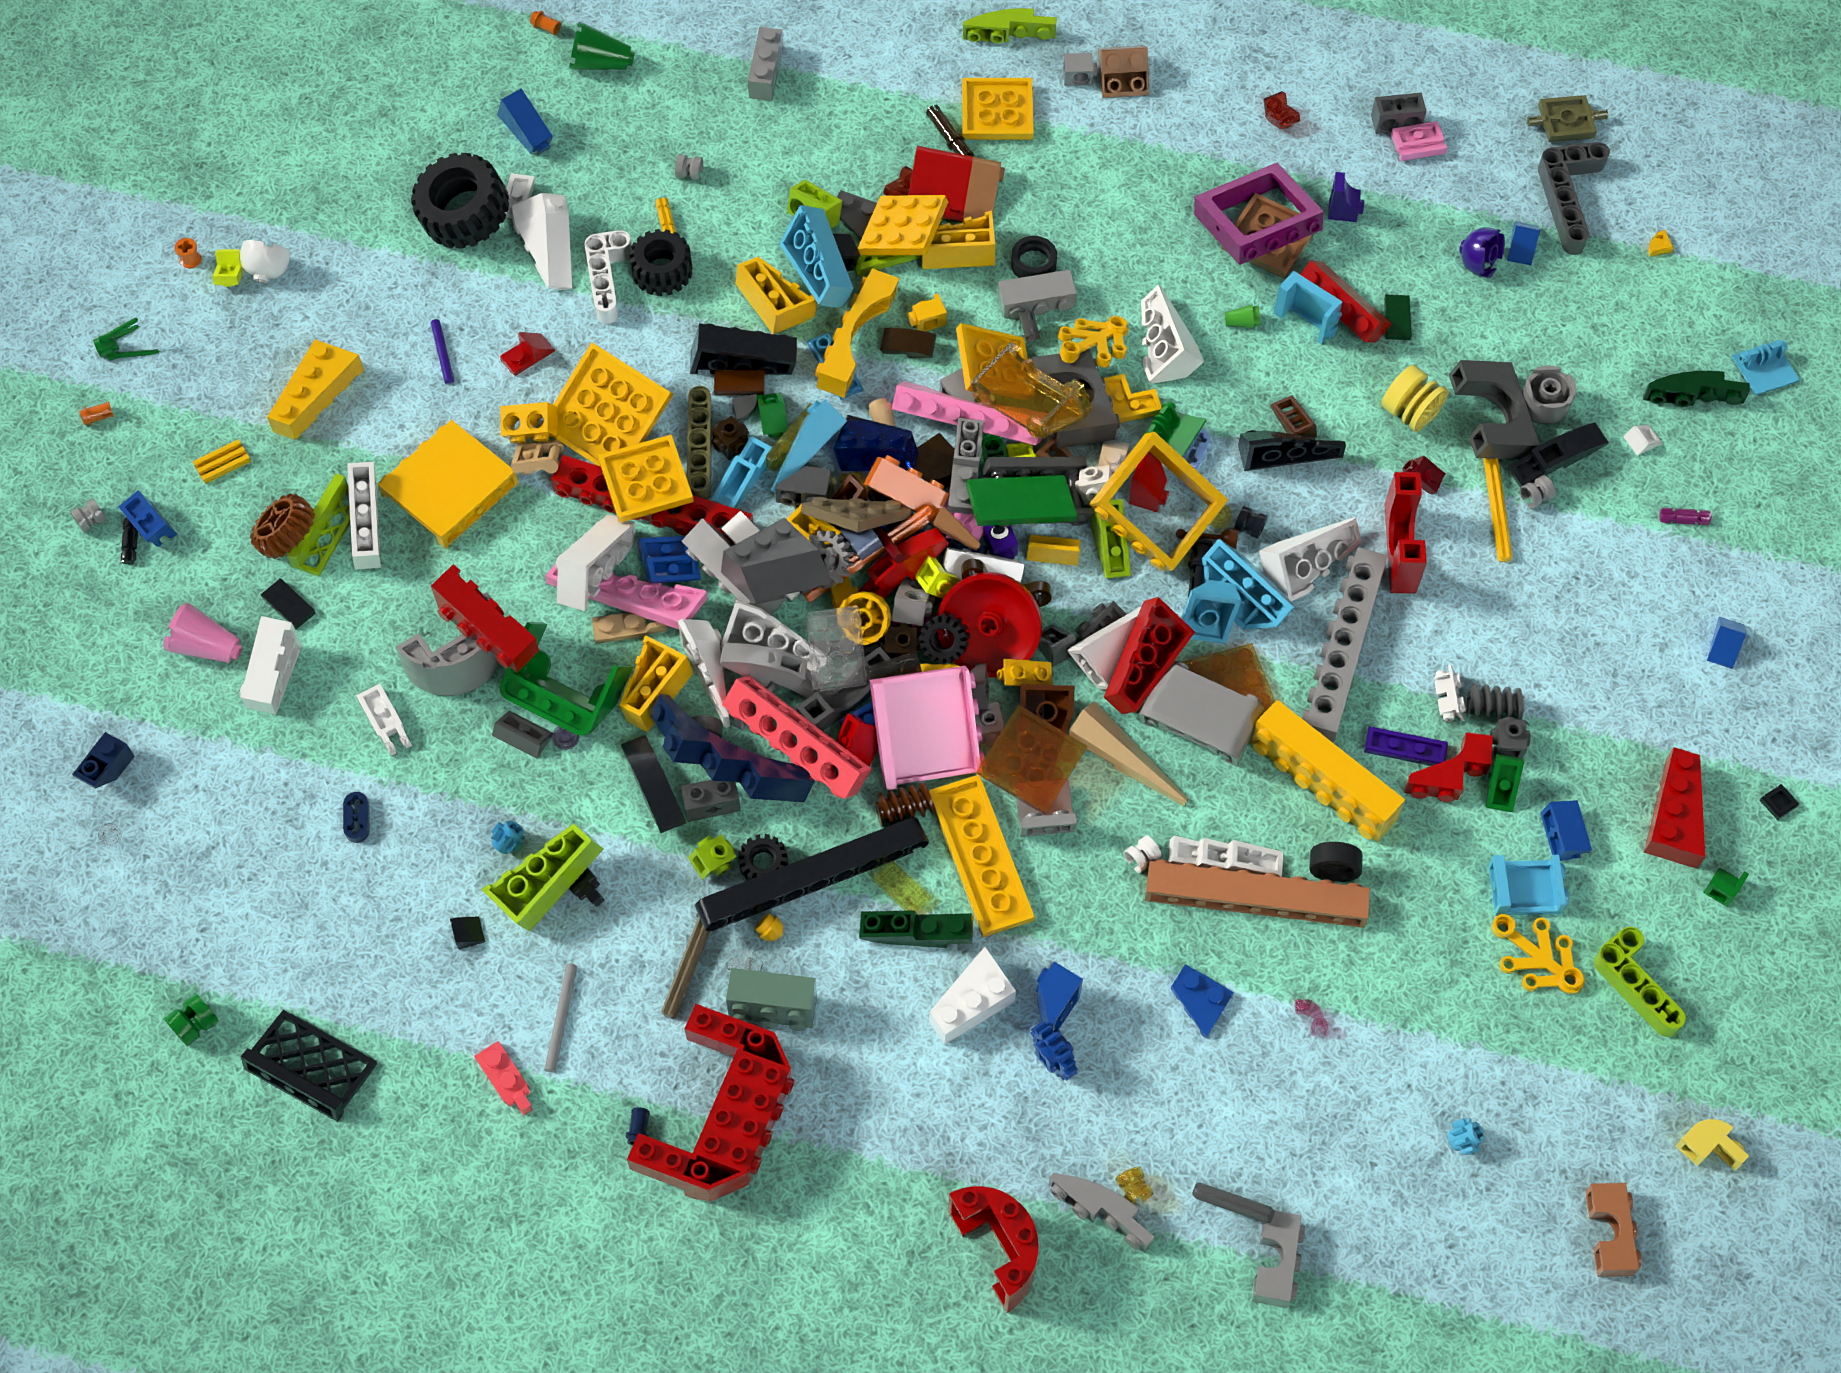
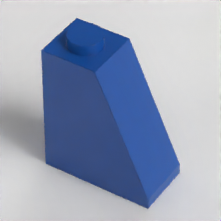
M522 88L501 99L497 116L530 154L536 151L538 154L546 151L550 147L549 144L553 136Z

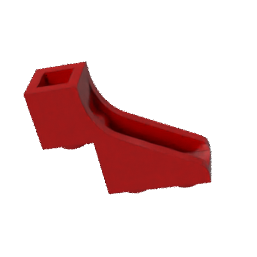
M1466 732L1461 742V752L1456 757L1411 773L1405 785L1404 793L1411 794L1412 797L1417 799L1430 796L1438 797L1442 802L1458 800L1463 791L1464 772L1473 777H1479L1483 774L1487 775L1492 763L1493 736Z

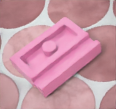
M1438 121L1392 128L1391 137L1397 153L1400 155V161L1442 155L1447 152L1448 147L1444 143L1445 139Z

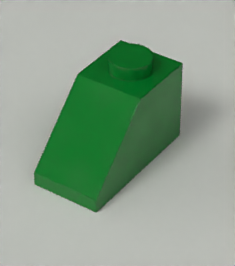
M782 393L757 395L763 435L773 438L782 436L783 432H788Z

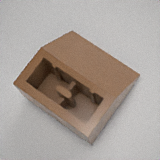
M1147 46L1098 48V69L1103 98L1149 95Z

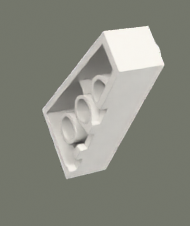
M607 514L563 554L558 556L556 561V569H558L557 603L582 611L587 609L589 606L588 598L590 596L596 597L600 591V587H598L603 579L608 580L615 564L619 565L633 547L635 539L634 521L628 520L619 523L617 516Z

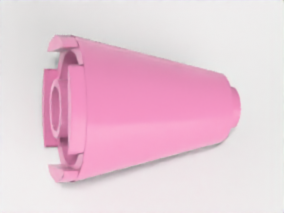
M185 602V605L182 604L176 611L168 627L171 629V637L165 636L163 643L164 650L168 652L230 663L232 659L237 660L242 651V646L239 645V638L188 602Z

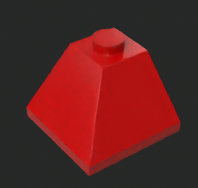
M1150 451L1137 465L1132 477L1129 504L1158 513L1160 505H1166L1170 491L1166 490L1167 478L1161 461Z

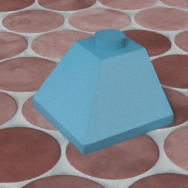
M1209 580L1191 590L1181 617L1195 631L1191 639L1226 644L1242 601L1235 584Z

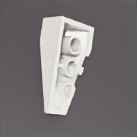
M540 193L512 205L510 210L514 229L517 234H521L525 242L524 247L526 251L531 252L536 261L535 267L546 287L558 290L572 289L569 214L565 195Z
M1157 285L1141 300L1142 325L1148 328L1146 337L1142 339V346H1148V357L1143 358V367L1149 382L1152 384L1187 378L1204 362L1192 335L1163 288Z
M738 600L735 602L720 646L723 648L725 643H743L778 649L808 660L807 669L821 676L829 656L762 608Z
M681 619L678 621L681 644L725 728L730 727L729 711L722 705L727 696L723 666L719 665L721 659V634L717 628L713 629L709 621Z

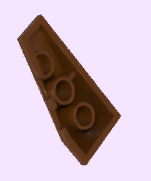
M1020 685L1019 783L1050 781L1074 713L1073 685Z

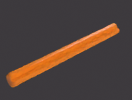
M926 506L887 532V535L897 545L934 520L936 515L931 507ZM882 547L862 561L857 554L851 556L849 561L853 562L854 566L847 567L850 576L885 553L886 549ZM812 588L809 593L803 595L808 602H812L830 590V588Z

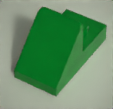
M1496 754L1493 771L1489 773L1486 808L1513 812L1524 759Z

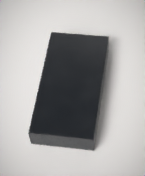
M281 578L260 594L262 599L287 622H292L295 630L316 614L315 610Z

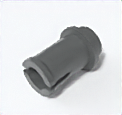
M1031 309L1018 313L1024 332L1022 337H1025L1026 342L1039 339L1041 330L1038 331L1034 310Z

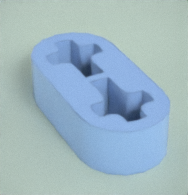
M1203 429L1200 430L1183 457L1185 460H1188L1190 454H1193L1194 459L1190 465L1196 470L1199 469L1210 444V435ZM1202 438L1203 440L1198 448L1194 447L1195 440Z

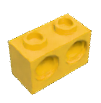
M548 402L500 406L501 436L509 439L510 443H525V439L545 442L549 441V437H558L557 406ZM544 418L543 425L538 428L539 420ZM520 420V426L515 430V424Z

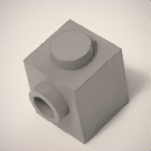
M999 702L988 703V708L979 709V715H975L976 725H980L982 732V741H978V745L994 746L1004 740L1005 728Z

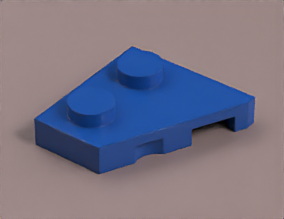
M1186 964L1171 986L1172 992L1180 1000L1184 1010L1193 1019L1201 1035L1205 1038L1209 1035L1234 994L1231 990Z

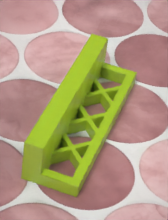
M335 473L314 508L313 513L315 517L313 525L309 527L310 532L304 536V540L299 542L298 547L295 546L287 554L292 567L319 577L350 525V505L344 507L342 503L345 494L349 493V486L345 476ZM343 513L345 516L343 523L332 527L330 523L332 515ZM331 533L333 537L331 544L319 547V538ZM316 554L320 555L321 561L316 568L305 565L308 557Z

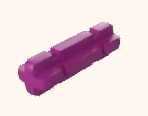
M1661 508L1659 519L1662 523L1674 521L1676 524L1695 525V522H1698L1699 525H1709L1711 522V511L1700 510V512H1697L1695 509L1675 508V511H1673L1672 508Z

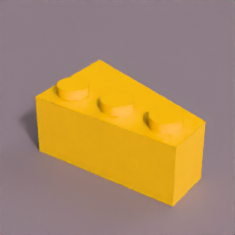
M992 210L985 212L983 217L972 219L970 216L964 218L962 223L952 226L950 223L939 225L927 255H921L922 269L995 266V235Z
M758 256L737 265L736 286L772 334H777L815 317L817 301L813 295L808 296L800 290V286L797 283L787 281L782 277L780 271Z
M645 635L643 640L644 646L640 656L636 658L634 673L632 677H629L619 706L628 723L648 733L655 724L650 715L659 695H670L674 699L694 672L686 655Z

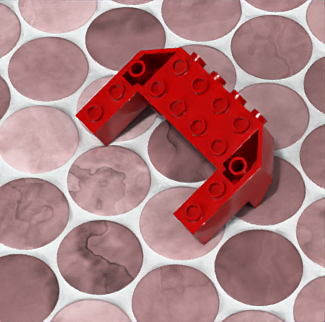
M695 1003L684 1028L687 1040L733 1057V1060L693 1153L638 1133L628 1155L627 1162L632 1171L683 1189L685 1196L711 1202L748 1186L753 1174H757L762 1161L760 1157L764 1148H767L771 1141L775 1121L778 1122L782 1115L783 1102L786 1095H790L795 1079L792 1078L791 1067L775 1032Z

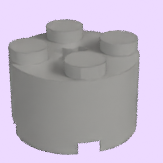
M1546 365L1536 368L1528 376L1522 394L1532 422L1553 424L1566 417L1576 394V383L1569 373L1567 376L1561 372V368Z

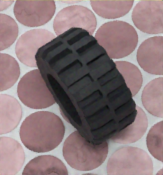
M453 153L449 154L447 158L440 157L436 159L437 162L432 165L430 163L425 168L426 171L420 173L417 178L418 183L414 184L412 190V210L418 221L433 241L443 244L445 247L453 248L455 245L456 248H466V245L472 247L478 245V242L481 240L486 241L490 238L489 235L492 232L496 233L499 230V224L504 222L507 216L505 212L509 210L508 191L497 171L488 160H484L479 155L473 154L472 156L470 153H461V155ZM466 191H476L474 197L465 206L456 210H445L449 201L456 195Z

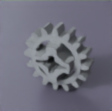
M817 531V535H809V540L819 550L833 583L832 587H835V583L844 582L842 576H850L847 567L854 566V563L849 561V557L853 556L854 552L847 551L851 544L850 542H842L844 539L843 535H836L835 531ZM824 542H829L834 546L830 547L829 544H825Z

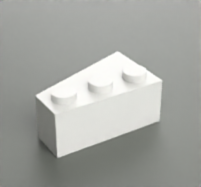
M948 545L937 556V560L943 569L950 574L956 575L959 581L962 580V563L968 559H979L984 563L988 572L1007 575L1020 583L1025 565L1017 560L971 552V550L964 548L963 550L950 548Z
M986 947L981 950L929 1012V1023L944 1045L1015 1002L1016 990Z

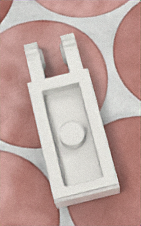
M381 684L356 695L380 741H383L391 756L396 754V748L388 737L395 733H398L403 746L406 748L412 746L403 730L404 726Z

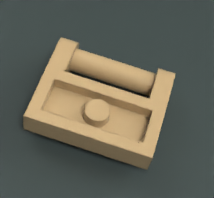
M560 440L518 444L511 463L513 473L521 472V474L527 475L537 470H544L550 474L555 473L559 467L558 458L563 453L564 444ZM549 453L548 457H543V454Z

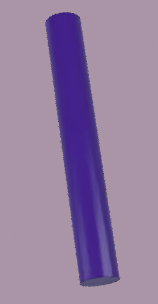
M434 319L430 322L444 383L448 384L454 382V377L440 320Z

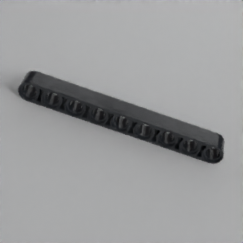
M909 818L708 895L697 901L694 906L705 930L708 932L715 931L914 853V849L919 847L925 848L929 844V840L918 818Z

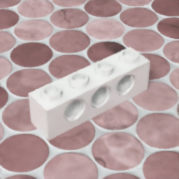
M374 462L347 463L355 570L381 568L377 483Z

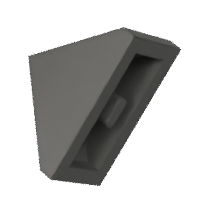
M1052 624L1042 630L1038 648L1047 661L1052 662L1053 668L1071 658L1067 650L1076 644V637L1074 634Z

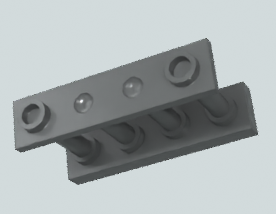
M988 457L981 468L982 477L992 478L1065 476L1077 513L1076 521L1034 524L1072 523L1073 526H1080L1086 524L1095 513L1094 508H1082L1080 494L1075 486L1080 469H1085L1087 466L1085 457ZM999 525V526H1000V527H1008V526H1011V525Z

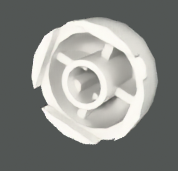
M243 241L240 250V261L243 269L248 274L254 276V281L268 283L269 279H277L286 272L291 254L288 249L273 244L272 247L266 246L263 241Z

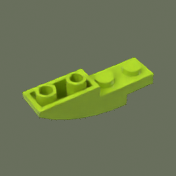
M1032 8L1005 9L984 13L963 22V39L971 42L991 41L995 44L1009 43V35L1018 38L1038 37L1042 40L1055 39L1057 17L1034 16V9Z

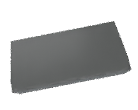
M511 711L505 713L494 723L492 733L493 737L536 759L554 735V733Z

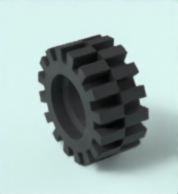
M942 613L940 616H934L922 628V634L919 636V640H922L920 648L925 649L923 654L926 657L928 655L931 656V661L938 660V664H943L944 662L949 664L957 660L966 651L970 642L968 641L970 632H966L968 627L966 624L962 625L961 622L963 620L960 617L955 619L954 614L946 616V613ZM946 629L953 634L954 643L951 647L943 648L937 644L935 635L938 630Z
M760 834L755 835L756 840H752L750 837L747 839V845L742 844L741 851L738 853L740 872L745 876V880L753 879L788 865L787 850L782 841L779 843L778 838L775 836L773 839H770L769 834H765L764 838H760ZM766 852L773 856L774 862L769 868L759 869L753 864L754 857L759 853Z

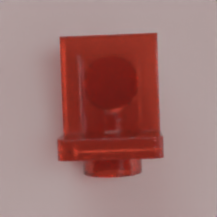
M1281 91L1264 98L1265 117L1268 122L1279 129H1287L1292 124L1300 122V113L1287 105L1285 92Z
M907 166L902 167L899 178L885 185L883 194L886 196H908L913 170Z

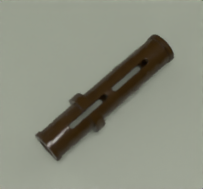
M938 105L930 106L926 111V115L946 140L947 147L951 151L953 150L954 153L974 157V153L964 142L965 138L963 135L955 130Z

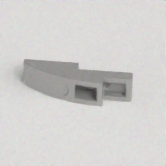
M958 418L949 493V512L971 515L974 513L966 489L967 479H977L983 420Z
M725 643L723 646L719 665L744 677L750 675L761 685L767 686L773 681L807 698L816 692L823 693L826 677L807 669L808 660L778 649L754 644Z
M1056 1173L1050 1176L1048 1185L1051 1187L1050 1192L1060 1201L1067 1200L1073 1206L1072 1211L1080 1219L1086 1220L1088 1218L1093 1223L1101 1214L1103 1216V1223L1113 1231L1118 1229L1125 1235L1124 1240L1133 1249L1138 1250L1140 1248L1146 1252L1152 1245L1154 1236L1134 1220L1138 1215L1139 1208L1116 1192L1084 1178Z

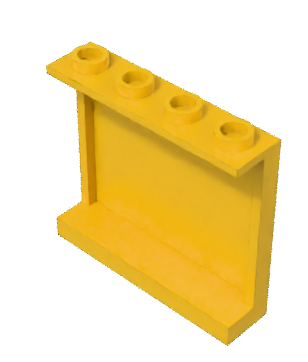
M451 419L446 425L439 427L430 439L422 442L413 454L404 458L397 468L383 476L378 483V487L383 498L386 496L391 498L432 532L442 547L447 548L518 484L516 473H513L509 465Z

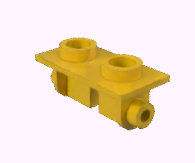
M1003 659L1004 667L997 671V679L1007 686H1020L1021 684L1053 685L1052 662Z

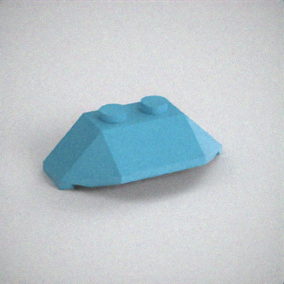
M1218 539L1203 556L1205 582L1213 580L1235 584L1242 601L1234 621L1243 630L1278 627L1295 608L1280 588L1246 557L1223 540Z

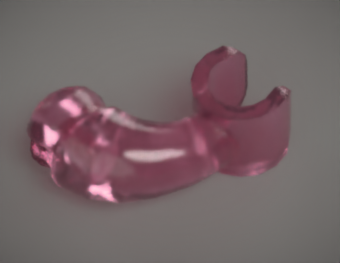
M1297 999L1295 1001V1012L1308 1015L1314 1019L1310 1028L1311 1035L1314 1036L1315 1026L1319 1025L1323 1027L1325 1036L1328 1030V1022L1324 1019L1320 1007L1310 999Z

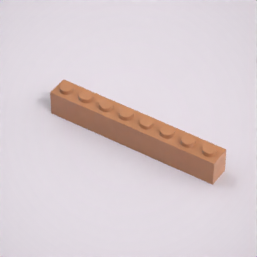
M1156 860L1155 862H1149L1145 901L1364 928L1368 920L1370 888L1363 887L1357 883L1343 885L1335 884L1331 880H1320L1318 882L1310 881L1300 876L1285 878L1275 873L1260 875L1253 874L1249 870H1238L1236 872L1227 871L1218 866L1203 868L1193 863L1178 865L1171 864L1167 860Z

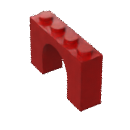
M1394 472L1384 503L1390 593L1416 594L1427 564L1425 540H1414L1416 512L1422 496L1421 474L1419 472Z

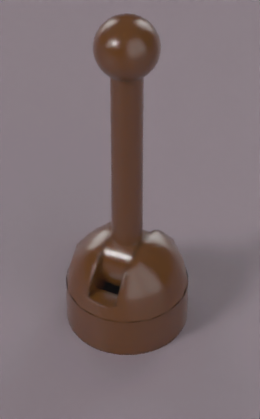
M1228 528L1220 535L1202 533L1199 538L1221 539L1233 549H1236L1238 529ZM1178 529L1176 537L1183 539L1188 532H1185L1184 529Z

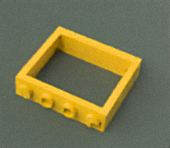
M1156 432L1144 434L1090 502V505L1098 514L1097 517L1104 521L1107 520L1114 526L1112 529L1117 535L1122 538L1126 537L1132 543L1131 547L1141 555L1145 554L1151 560L1150 564L1153 567H1157L1160 571H1173L1228 499ZM1149 451L1208 505L1169 556L1109 503L1110 499Z

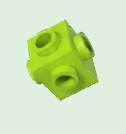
M722 834L714 839L711 835L697 843L698 848L688 856L689 861L701 880L714 873L717 877L731 869L729 864L736 858L732 844L725 840Z

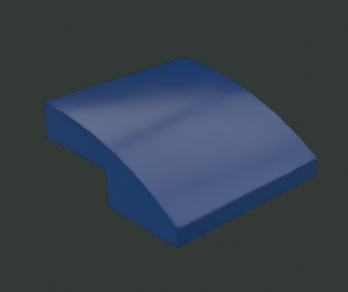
M686 536L639 538L637 546L650 584L698 581L701 579L698 562L686 553L688 547L682 542Z

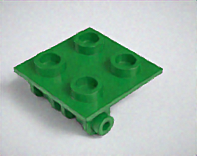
M1167 402L1162 405L1161 411L1154 417V420L1150 423L1151 426L1144 434L1156 432L1179 455L1184 457L1207 420L1178 413L1175 410L1176 405L1172 402Z

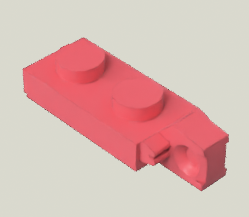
M499 1041L474 1056L504 1103H507L509 1107L516 1104L523 1116L533 1110L526 1098L531 1093L529 1086Z

